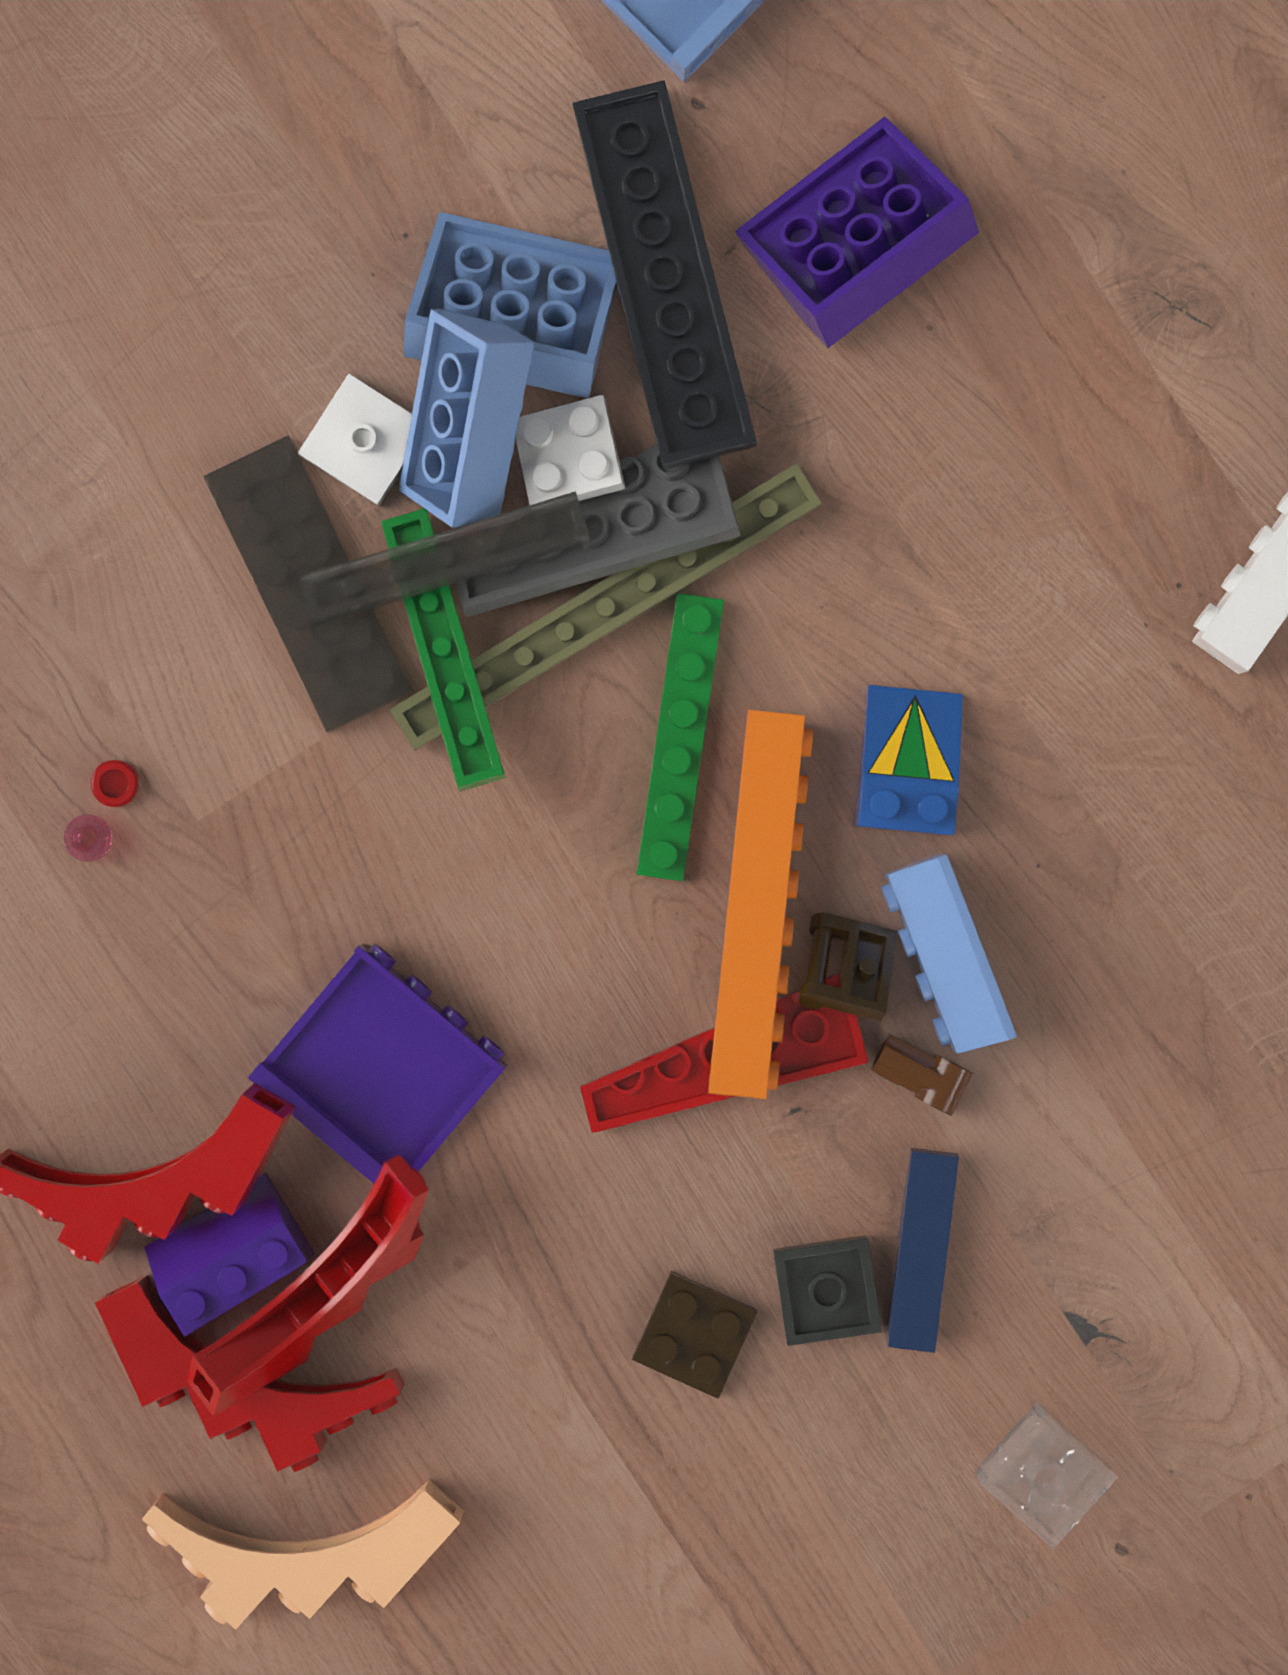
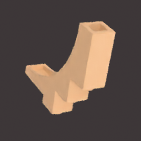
M428 1480L409 1499L379 1519L347 1533L323 1539L271 1541L229 1532L189 1513L164 1493L151 1506L142 1520L148 1525L147 1531L155 1541L163 1546L170 1544L183 1556L182 1562L192 1574L199 1578L205 1576L211 1581L200 1597L206 1603L205 1609L216 1621L221 1624L228 1622L236 1630L274 1587L279 1591V1599L289 1610L297 1614L302 1612L309 1619L347 1577L353 1580L352 1587L361 1598L369 1603H373L375 1600L384 1608L461 1523L464 1510L431 1480Z

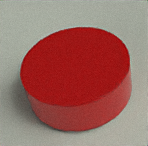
M109 760L100 764L94 770L90 780L92 794L101 804L108 807H122L129 804L136 797L139 790V777L135 769L128 763L119 760Z

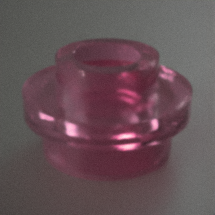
M81 815L74 818L67 825L64 832V844L69 854L75 859L84 862L96 861L104 857L110 850L112 831L107 822L95 815ZM87 829L93 830L97 836V841L92 847H87L82 842V834Z

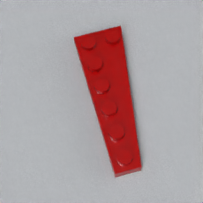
M840 972L826 977L825 984L838 987ZM800 989L777 999L775 1013L785 1014L782 1043L772 1042L770 1061L780 1062L777 1086L869 1063L857 1015L826 1007L821 1009L804 1007L799 1002ZM715 1027L581 1085L580 1089L591 1132L596 1133L737 1097L708 1093Z

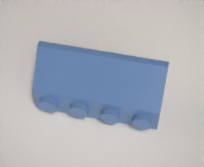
M431 309L399 491L452 528L498 524L502 503L505 498V487L510 462L514 453L515 436L523 407V396L529 367L532 362L534 342L504 324L442 309Z
M935 854L885 873L888 884L880 888L890 913L898 911L905 928L897 932L907 957L915 955L922 973L915 975V980L925 1002L933 1000L939 1017L932 1019V1024L941 1046L950 1044L952 1051L958 1054L1017 1037L947 854Z

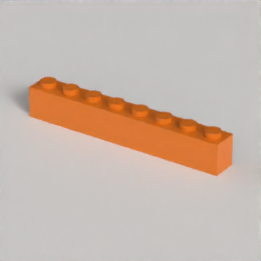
M748 710L708 1093L767 1099V1090L777 1091L780 1062L770 1061L772 1042L782 1043L785 1014L775 1013L777 994L787 995L790 967L780 965L782 946L792 947L794 918L785 917L787 898H797L799 878L798 870H790L792 851L801 852L804 823L795 822L796 804H806L809 776L800 775L801 756L811 757L814 731L811 728H804L805 715Z

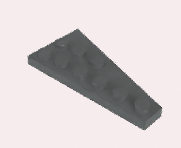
M657 444L635 458L627 456L620 461L626 489L562 505L548 514L543 510L529 519L531 525L509 539L501 537L456 566L454 573L462 610L467 617L740 537L741 534L721 457L717 456L663 470Z

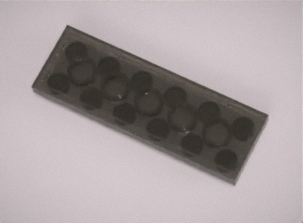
M287 435L203 476L326 732L330 733L413 693L414 691L291 437Z

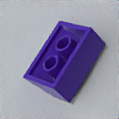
M267 1173L258 1177L246 1202L232 1216L227 1213H217L207 1208L181 1224L165 1240L158 1238L144 1247L159 1296L184 1337L304 1265L315 1254Z

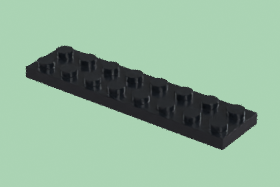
M665 80L573 102V111L663 470L756 447L757 441Z

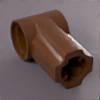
M891 1034L883 1042L871 1067V1070L877 1073V1075L914 1092V1097L950 1116L953 1115L974 1074L940 1055L935 1054L933 1057Z

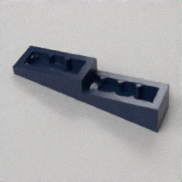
M911 1148L898 1231L899 1245L886 1326L888 1347L935 1353L958 1170V1153Z

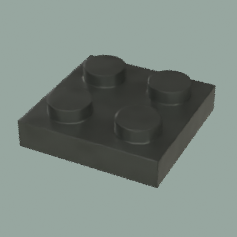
M867 1235L773 1249L787 1346L882 1332Z

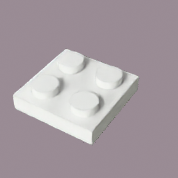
M603 395L519 417L515 438L530 508L534 513L626 489L608 406Z

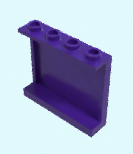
M374 943L370 949L365 944L357 946L352 957L268 1057L259 1063L248 1076V1079L253 1083L295 1105L296 1108L292 1116L373 1184H375L384 1162L399 1154L411 1168L419 1171L507 1067V1064L501 1060L505 1052L485 1035L480 1040L476 1039L465 1029L469 1022L459 1012L449 1005H446L443 1010L428 998L432 994L431 989L412 974L407 979L392 968L396 960Z

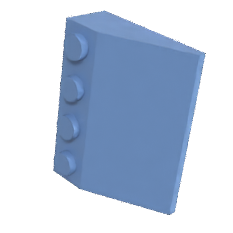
M439 212L405 318L404 357L422 361L431 309H442L507 325L534 342L532 362L529 367L526 385L588 399L599 364L617 286L609 251Z

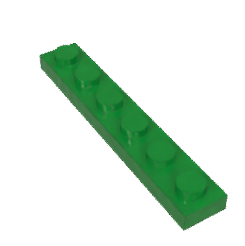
M423 508L380 521L457 787L462 792L505 779L506 775L429 513Z
M677 593L636 875L682 882L684 879L724 603L722 599Z

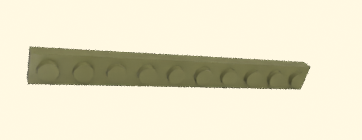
M797 463L732 502L741 534L740 537L615 573L472 659L485 707L488 708L820 507L822 503ZM429 687L424 688L390 709L415 751L442 735Z

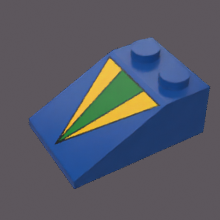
M868 685L854 826L954 835L959 792L963 694Z

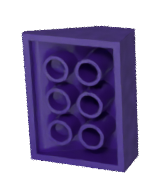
M883 117L743 224L735 233L800 319L829 348L976 236L979 230L969 199L886 117Z

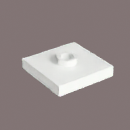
M348 373L298 454L374 504L380 506L402 471L412 414Z

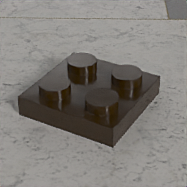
M670 1271L632 1355V1360L719 1399L757 1315V1309Z

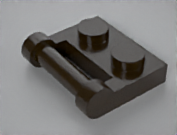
M829 913L814 914L811 917L809 929L813 940L807 980L800 988V1004L811 1009L826 1007L881 1022L887 1011L897 931ZM833 938L844 940L838 987L825 984L831 940Z

